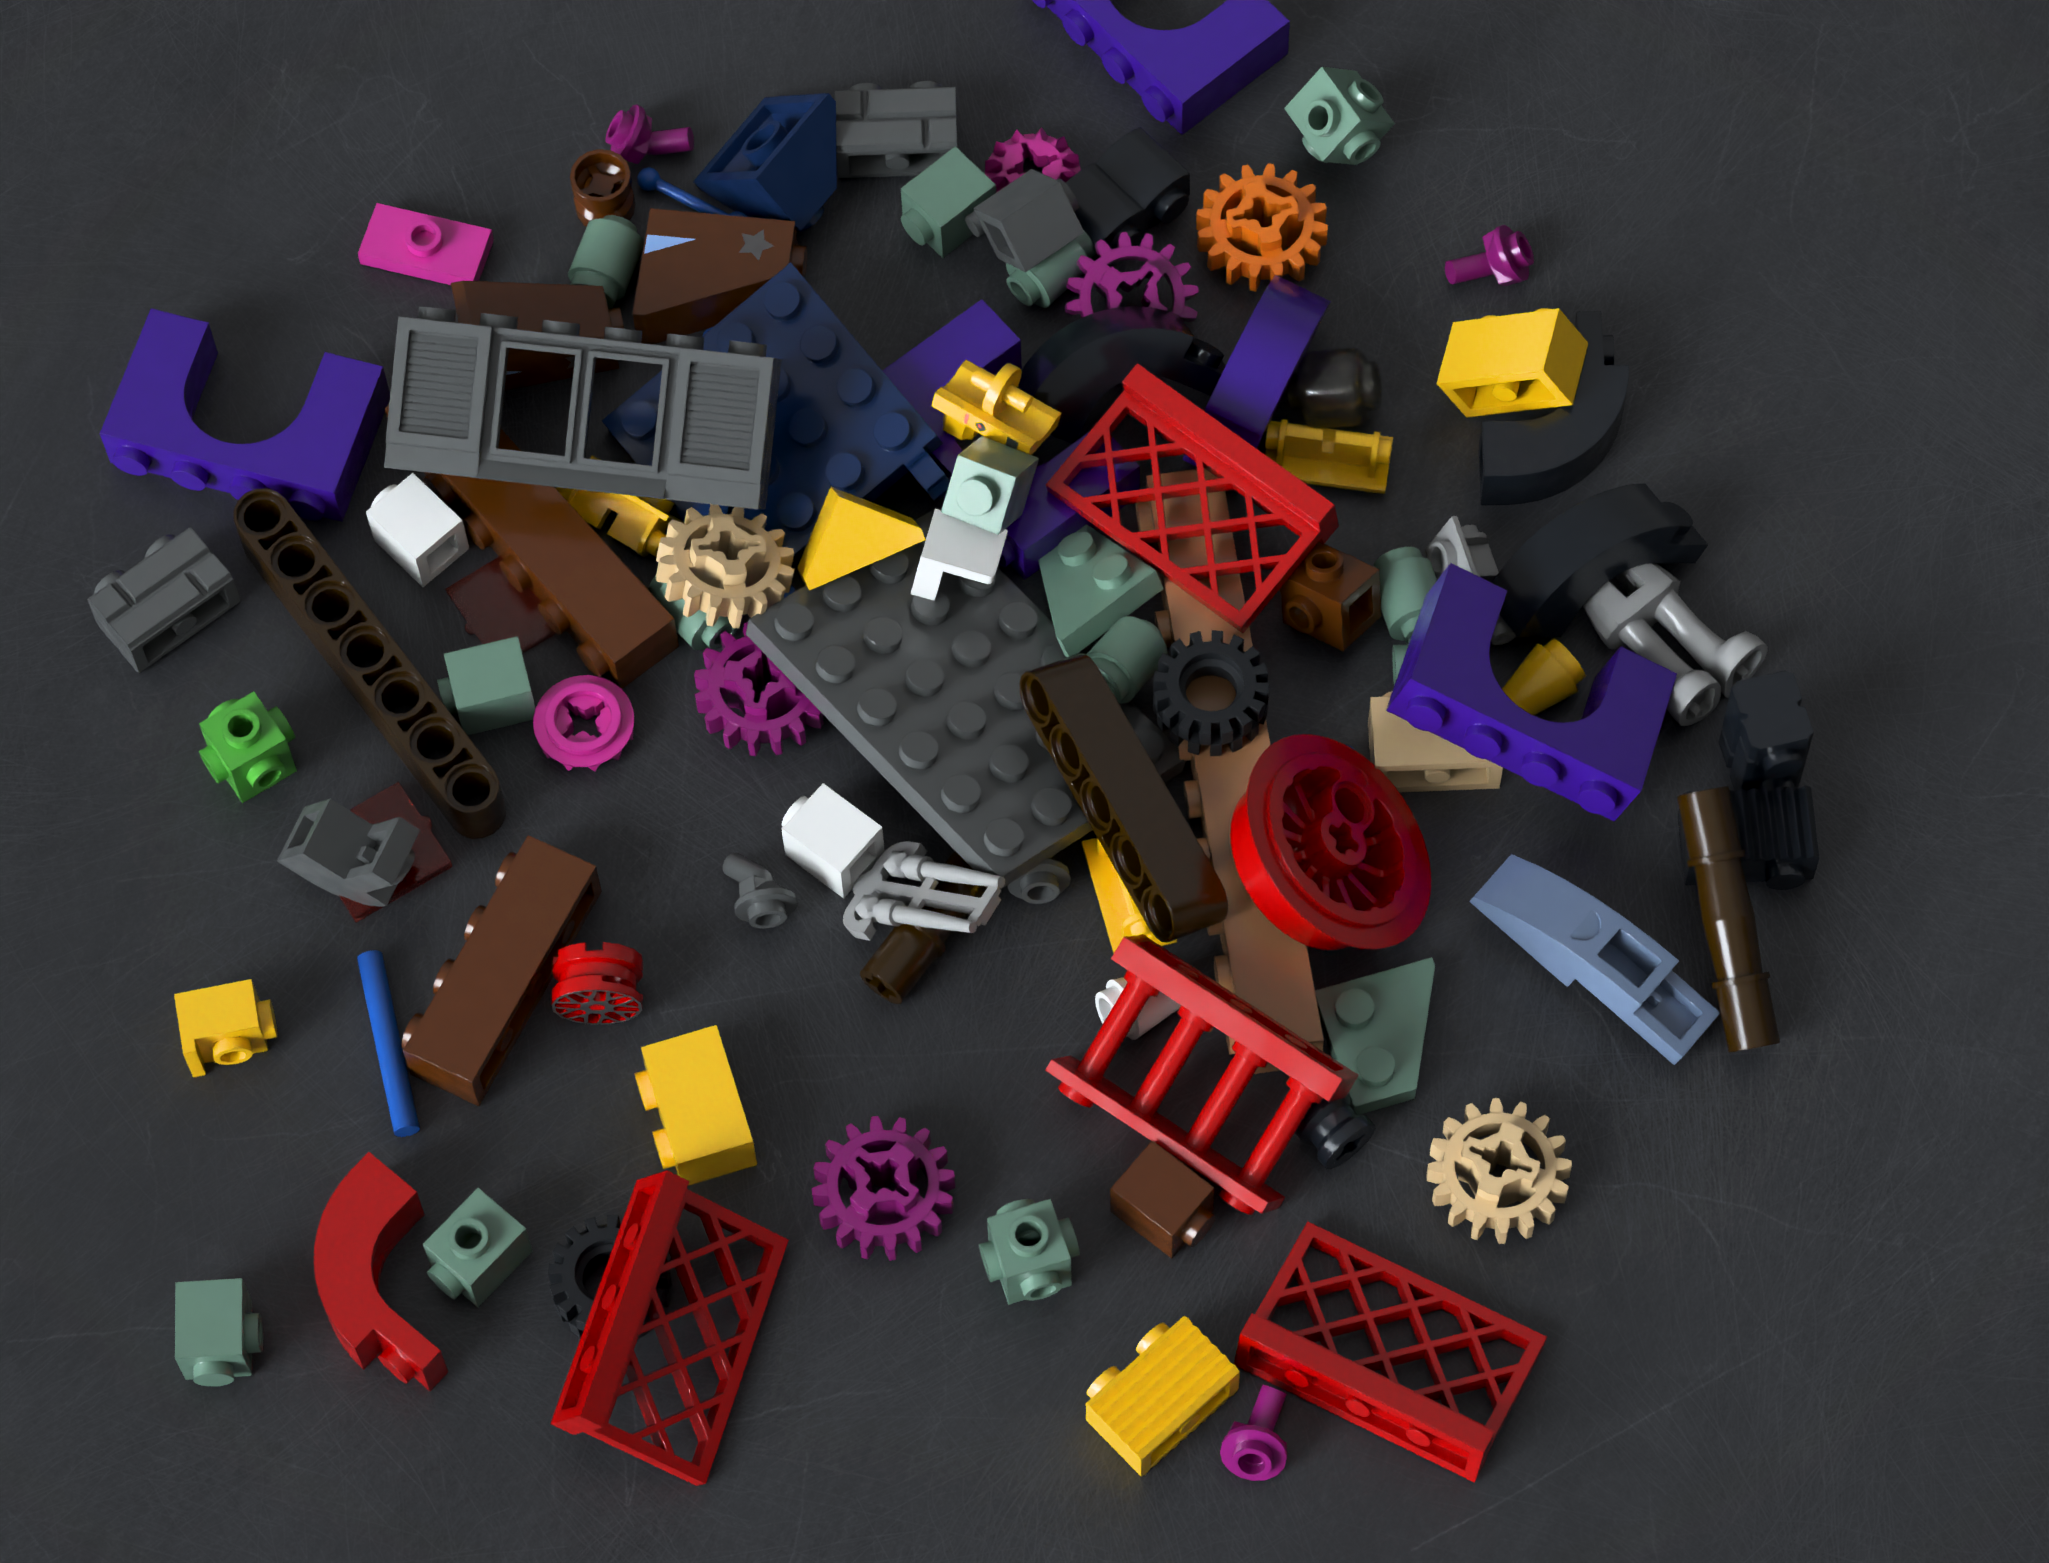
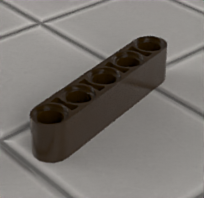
M1079 653L1025 672L1021 676L1019 683L1020 696L1025 711L1153 935L1161 942L1168 943L1224 921L1228 914V900L1221 880L1094 661L1086 654Z

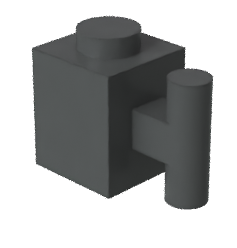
M1033 169L974 207V211L965 217L968 228L976 237L986 233L998 259L1024 272H1027L1084 233L1075 214V211L1079 209V204L1071 188L1062 179L1058 178L1055 180Z

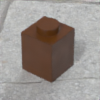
M1154 1141L1148 1144L1110 1188V1212L1171 1259L1185 1243L1191 1247L1196 1246L1208 1233L1216 1219V1215L1212 1213L1214 1187Z

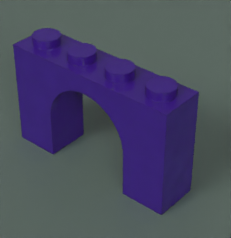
M1032 0L1040 8L1047 6L1061 19L1065 31L1075 43L1080 46L1087 44L1101 58L1106 71L1115 81L1120 84L1127 82L1141 96L1144 106L1156 120L1160 122L1167 121L1181 135L1185 134L1285 57L1289 50L1290 21L1268 0H1227L1200 21L1174 30H1156L1137 25L1120 14L1110 0Z
M982 299L882 370L943 442L929 456L949 480H951L957 456L963 450L957 444L954 436L943 431L944 413L931 406L935 392L940 387H944L949 383L965 360L994 375H997L1000 369L1007 363L1017 366L1022 371L1021 340ZM1088 433L1048 462L1036 467L1023 514L1006 528L1008 532L999 564L1003 567L1010 564L1024 580L1040 569L1038 560L1058 546L1066 536L1077 532L1086 524L1093 529L1096 528L1091 522L1049 493L1046 488V483ZM1112 437L1113 451L1124 450ZM1104 443L1095 452V454L1105 452ZM1137 462L1115 464L1118 492L1139 490L1140 466ZM1107 465L1081 469L1068 486L1082 497L1110 494ZM1111 507L1099 508L1110 517L1112 516Z
M151 308L100 431L110 463L132 475L144 476L148 472L171 478L180 486L190 490L201 491L207 487L227 492L237 500L252 490L268 488L281 494L299 517L308 520H320L322 517L343 522L384 416L385 408L390 400V391L383 366L325 352L301 412L286 429L260 442L249 444L228 443L209 436L194 423L197 404L218 355L209 323Z
M1450 563L1425 596L1386 711L1408 721L1417 729L1429 731L1464 748L1468 753L1477 758L1489 760L1523 777L1530 784L1544 787L1579 804L1590 813L1602 815L1615 822L1642 791L1677 673L1620 646L1595 676L1581 720L1562 723L1547 721L1533 716L1516 705L1505 694L1498 684L1490 664V642L1507 590Z

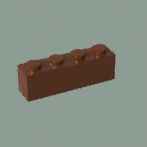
M529 835L517 854L510 852L504 858L496 875L495 886L497 889L486 907L479 905L472 913L465 929L464 939L466 942L456 960L449 958L440 968L433 986L434 998L424 1014L418 1012L412 1017L405 1029L401 1043L412 1076L477 1106H480L551 982L553 978V957H558L559 949L572 945L602 892L596 865Z

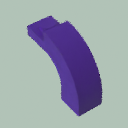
M1275 275L1264 291L1208 401L1205 412L1257 449L1291 378L1306 355L1331 301ZM1184 455L1182 460L1196 466L1194 460Z

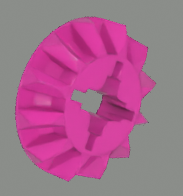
M1042 127L1036 134H1022L1016 129L1011 139L1004 143L996 141L993 153L988 160H985V175L996 184V193L1025 174L1022 173L1024 158H1029L1030 161L1033 160L1037 167H1044L1042 168V174L1055 180L1060 178L1067 182L1072 176L1081 171L1079 155L1069 148L1065 137L1056 139L1048 136Z
M579 675L556 683L544 693L534 712L533 728L535 738L547 759L552 758L562 763L568 771L573 767H588L596 771L600 764L612 758L619 760L622 749L629 740H633L635 716L628 696L615 683L598 676ZM569 710L575 716L580 715L585 720L592 718L594 715L598 716L595 724L599 737L590 736L585 731H581L575 736L571 735L574 732V725Z

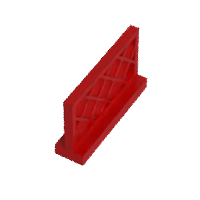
M1137 363L1122 381L1124 391L1046 483L1047 491L1234 628L1244 633L1318 542L1324 545L1339 527L1335 504ZM1127 414H1130L1147 427L1149 446L1113 451L1111 433ZM1156 434L1169 443L1157 445ZM1104 443L1105 452L1095 454V452ZM1185 454L1196 462L1197 482L1162 486L1159 458ZM1151 459L1154 488L1118 492L1115 464ZM1107 465L1110 494L1082 497L1068 486L1081 469ZM1205 469L1218 479L1206 480ZM1235 490L1245 497L1247 517L1211 522L1208 493ZM1200 494L1203 523L1167 528L1163 499ZM1156 500L1159 529L1132 533L1122 526L1119 505ZM1254 504L1267 514L1255 516ZM1111 507L1113 518L1099 508ZM1284 525L1299 536V539L1286 554L1260 558L1257 528ZM1249 530L1252 559L1216 564L1212 535ZM1205 536L1208 565L1180 568L1170 561L1168 541ZM1160 542L1161 553L1148 544ZM1273 569L1263 581L1262 570ZM1254 572L1256 591L1240 611L1219 596L1217 576ZM1209 578L1211 590L1196 579Z
M666 1170L638 1179L635 1183L550 1424L572 1435L584 1432L693 1485L699 1486L707 1482L789 1240L688 1190V1180ZM683 1209L701 1218L710 1241L709 1244L686 1253L677 1230ZM722 1228L731 1232L732 1234L724 1236ZM742 1238L764 1248L756 1275L744 1280L740 1277L728 1244ZM669 1251L672 1260L665 1262ZM714 1251L727 1287L704 1297L690 1261ZM676 1268L689 1304L665 1314L655 1288L661 1273ZM752 1286L748 1296L745 1288ZM731 1295L740 1322L736 1334L721 1341L707 1305ZM648 1312L650 1321L644 1323L646 1314ZM693 1312L707 1348L682 1358L669 1322ZM654 1329L668 1365L644 1375L634 1348L640 1334ZM731 1346L730 1351H729V1354H728V1357H727L726 1352H725L724 1349H726V1348H728V1347ZM710 1356L718 1375L719 1383L715 1395L700 1402L686 1366ZM672 1373L685 1409L661 1420L647 1383ZM626 1374L629 1382L622 1385ZM633 1390L646 1427L633 1433H628L609 1424V1420L617 1397ZM710 1408L709 1413H708V1416H707V1419H706V1416H705L703 1410H706V1409ZM688 1417L698 1439V1445L692 1462L674 1454L665 1431L666 1427ZM650 1435L654 1445L641 1438Z
M1307 1221L1255 1314L1251 1313L1239 1336L1234 1365L1475 1483L1486 1463L1488 1453L1545 1346L1547 1336ZM1313 1247L1336 1258L1343 1275L1311 1283L1303 1264L1310 1248ZM1294 1277H1296L1299 1286L1288 1288ZM1382 1280L1397 1288L1403 1304L1371 1312L1361 1285ZM1349 1289L1358 1315L1326 1323L1316 1297ZM1304 1300L1314 1326L1292 1332L1270 1320L1277 1307ZM1442 1309L1457 1317L1463 1333L1431 1341L1421 1314ZM1409 1318L1418 1344L1386 1352L1376 1326ZM1362 1329L1365 1330L1374 1356L1352 1361L1338 1354L1332 1337ZM1502 1338L1525 1349L1518 1364L1491 1370L1481 1343ZM1320 1340L1321 1345L1315 1343V1341ZM1469 1347L1479 1374L1447 1382L1437 1355ZM1424 1358L1435 1385L1412 1390L1399 1384L1392 1366ZM1508 1382L1501 1395L1497 1384ZM1485 1388L1493 1407V1412L1486 1425L1459 1413L1453 1396ZM1440 1399L1442 1404L1436 1402L1435 1400Z

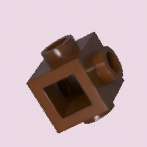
M1320 542L1315 545L1280 588L1283 623L1342 651L1381 617L1379 569Z

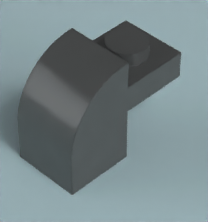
M330 798L303 808L277 862L314 885L341 898L363 905L383 907L388 905L398 883L407 875L413 865L415 852L411 848L420 829L401 817L372 825Z

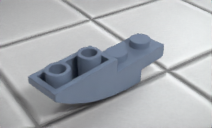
M1511 854L1469 901L1566 987L1575 979L1673 1065L1688 1052L1720 1014L1715 1007L1672 971L1679 960L1659 943L1594 896L1534 863Z

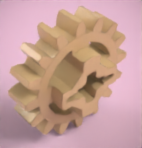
M710 504L708 515L702 516L691 507L686 510L684 523L672 519L668 524L666 537L660 538L656 557L658 562L656 580L657 582L667 583L665 598L668 602L679 599L685 600L683 615L686 617H690L700 610L706 613V624L713 627L718 617L722 616L728 617L729 623L733 628H740L742 615L748 614L750 617L758 613L761 615L766 612L767 607L772 606L778 601L780 602L784 598V594L789 593L795 570L791 568L794 550L793 548L782 547L785 532L782 529L769 532L765 530L767 516L764 514L749 520L744 518V508L734 507L731 514H723L719 505Z
M1493 1098L1489 1113L1481 1115L1473 1103H1470L1465 1108V1123L1463 1125L1459 1121L1448 1117L1444 1121L1443 1134L1446 1139L1433 1138L1430 1156L1436 1161L1428 1164L1426 1178L1428 1182L1439 1184L1433 1190L1432 1202L1434 1206L1452 1205L1448 1217V1224L1452 1227L1460 1224L1465 1219L1472 1222V1239L1478 1240L1485 1228H1491L1495 1230L1498 1244H1505L1509 1228L1517 1227L1520 1234L1525 1239H1528L1533 1234V1218L1536 1217L1541 1222L1550 1225L1554 1221L1556 1212L1552 1202L1565 1203L1569 1186L1561 1180L1570 1178L1572 1161L1565 1158H1557L1564 1152L1566 1140L1563 1135L1550 1138L1545 1136L1550 1122V1118L1546 1115L1537 1118L1533 1123L1526 1120V1103L1520 1102L1515 1107L1513 1113L1509 1114L1503 1113L1500 1099ZM1491 1135L1482 1140L1477 1139L1482 1136ZM1523 1142L1533 1150L1539 1161L1529 1158ZM1496 1164L1504 1165L1508 1168L1503 1172L1502 1177H1494L1489 1174L1493 1172ZM1459 1181L1470 1185L1475 1199L1464 1191ZM1517 1201L1521 1202V1204H1518L1516 1206L1505 1207Z

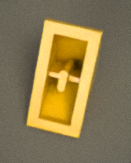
M830 487L797 569L810 591L926 539L921 528L913 518Z

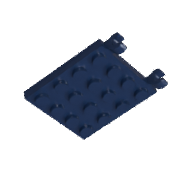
M791 262L702 336L705 338L704 350L728 353L729 340L766 344V357L782 359L766 509L744 508V518L752 520L754 517L764 514L767 516L765 524L767 532L776 529H782L785 532L782 547L793 548L794 550L791 568L794 569L800 563L830 487L874 502L910 471L935 502L947 493L950 480L929 456L943 442ZM662 370L602 420L636 464L652 466ZM671 500L675 503L673 509L683 522L686 510L691 507L702 516H706L709 513L710 504ZM719 505L723 514H731L734 507ZM792 583L789 593H785L784 598L797 591Z

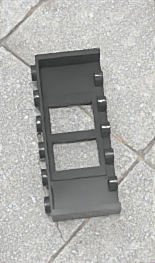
M419 306L418 318L398 316L384 468L757 510L766 509L782 359L766 357V344L729 340L728 353L704 350L705 338L667 334L666 346L641 343L642 331L605 327L604 339L580 337V324L543 320L542 331L535 332L517 330L518 317L481 313L480 324L472 325L455 323L456 310ZM509 348L575 355L565 456L499 449ZM596 358L663 365L652 466L586 458Z

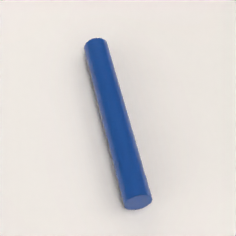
M377 950L367 951L357 957L392 1127L394 1135L397 1137L411 1136L416 1134L420 1127L401 1046V1038L383 954Z

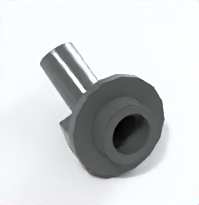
M736 852L731 853L724 860V874L739 882L740 897L734 904L735 916L740 920L749 922L754 928H773L783 924L787 920V916L798 907L796 894L776 883L773 875L765 867Z
M1053 855L1007 885L1009 892L1017 898L1032 904H1043L1054 900L1069 886L1071 880L1070 872L1067 866L1052 859L1055 856Z

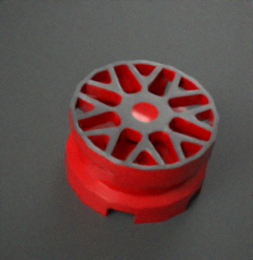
M583 942L559 949L558 957H553L552 972L554 979L559 983L552 989L551 1005L553 1012L561 1018L592 1025L614 1024L635 1018L642 1011L643 995L636 991V985L643 978V957L635 949L621 944L603 942L602 950L587 951V944Z

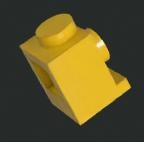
M252 979L174 994L182 1051L193 1078L206 1075L204 1063L215 1061L222 1065H233L245 1062L254 1053L268 1051L267 1039L278 1037L272 1002L270 999L259 1000Z

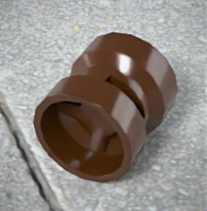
M603 149L589 151L580 156L573 164L570 173V182L578 219L585 227H587L589 221L599 218L603 219L606 215H616L630 221L634 215L636 204L631 186V173L625 159L611 150Z

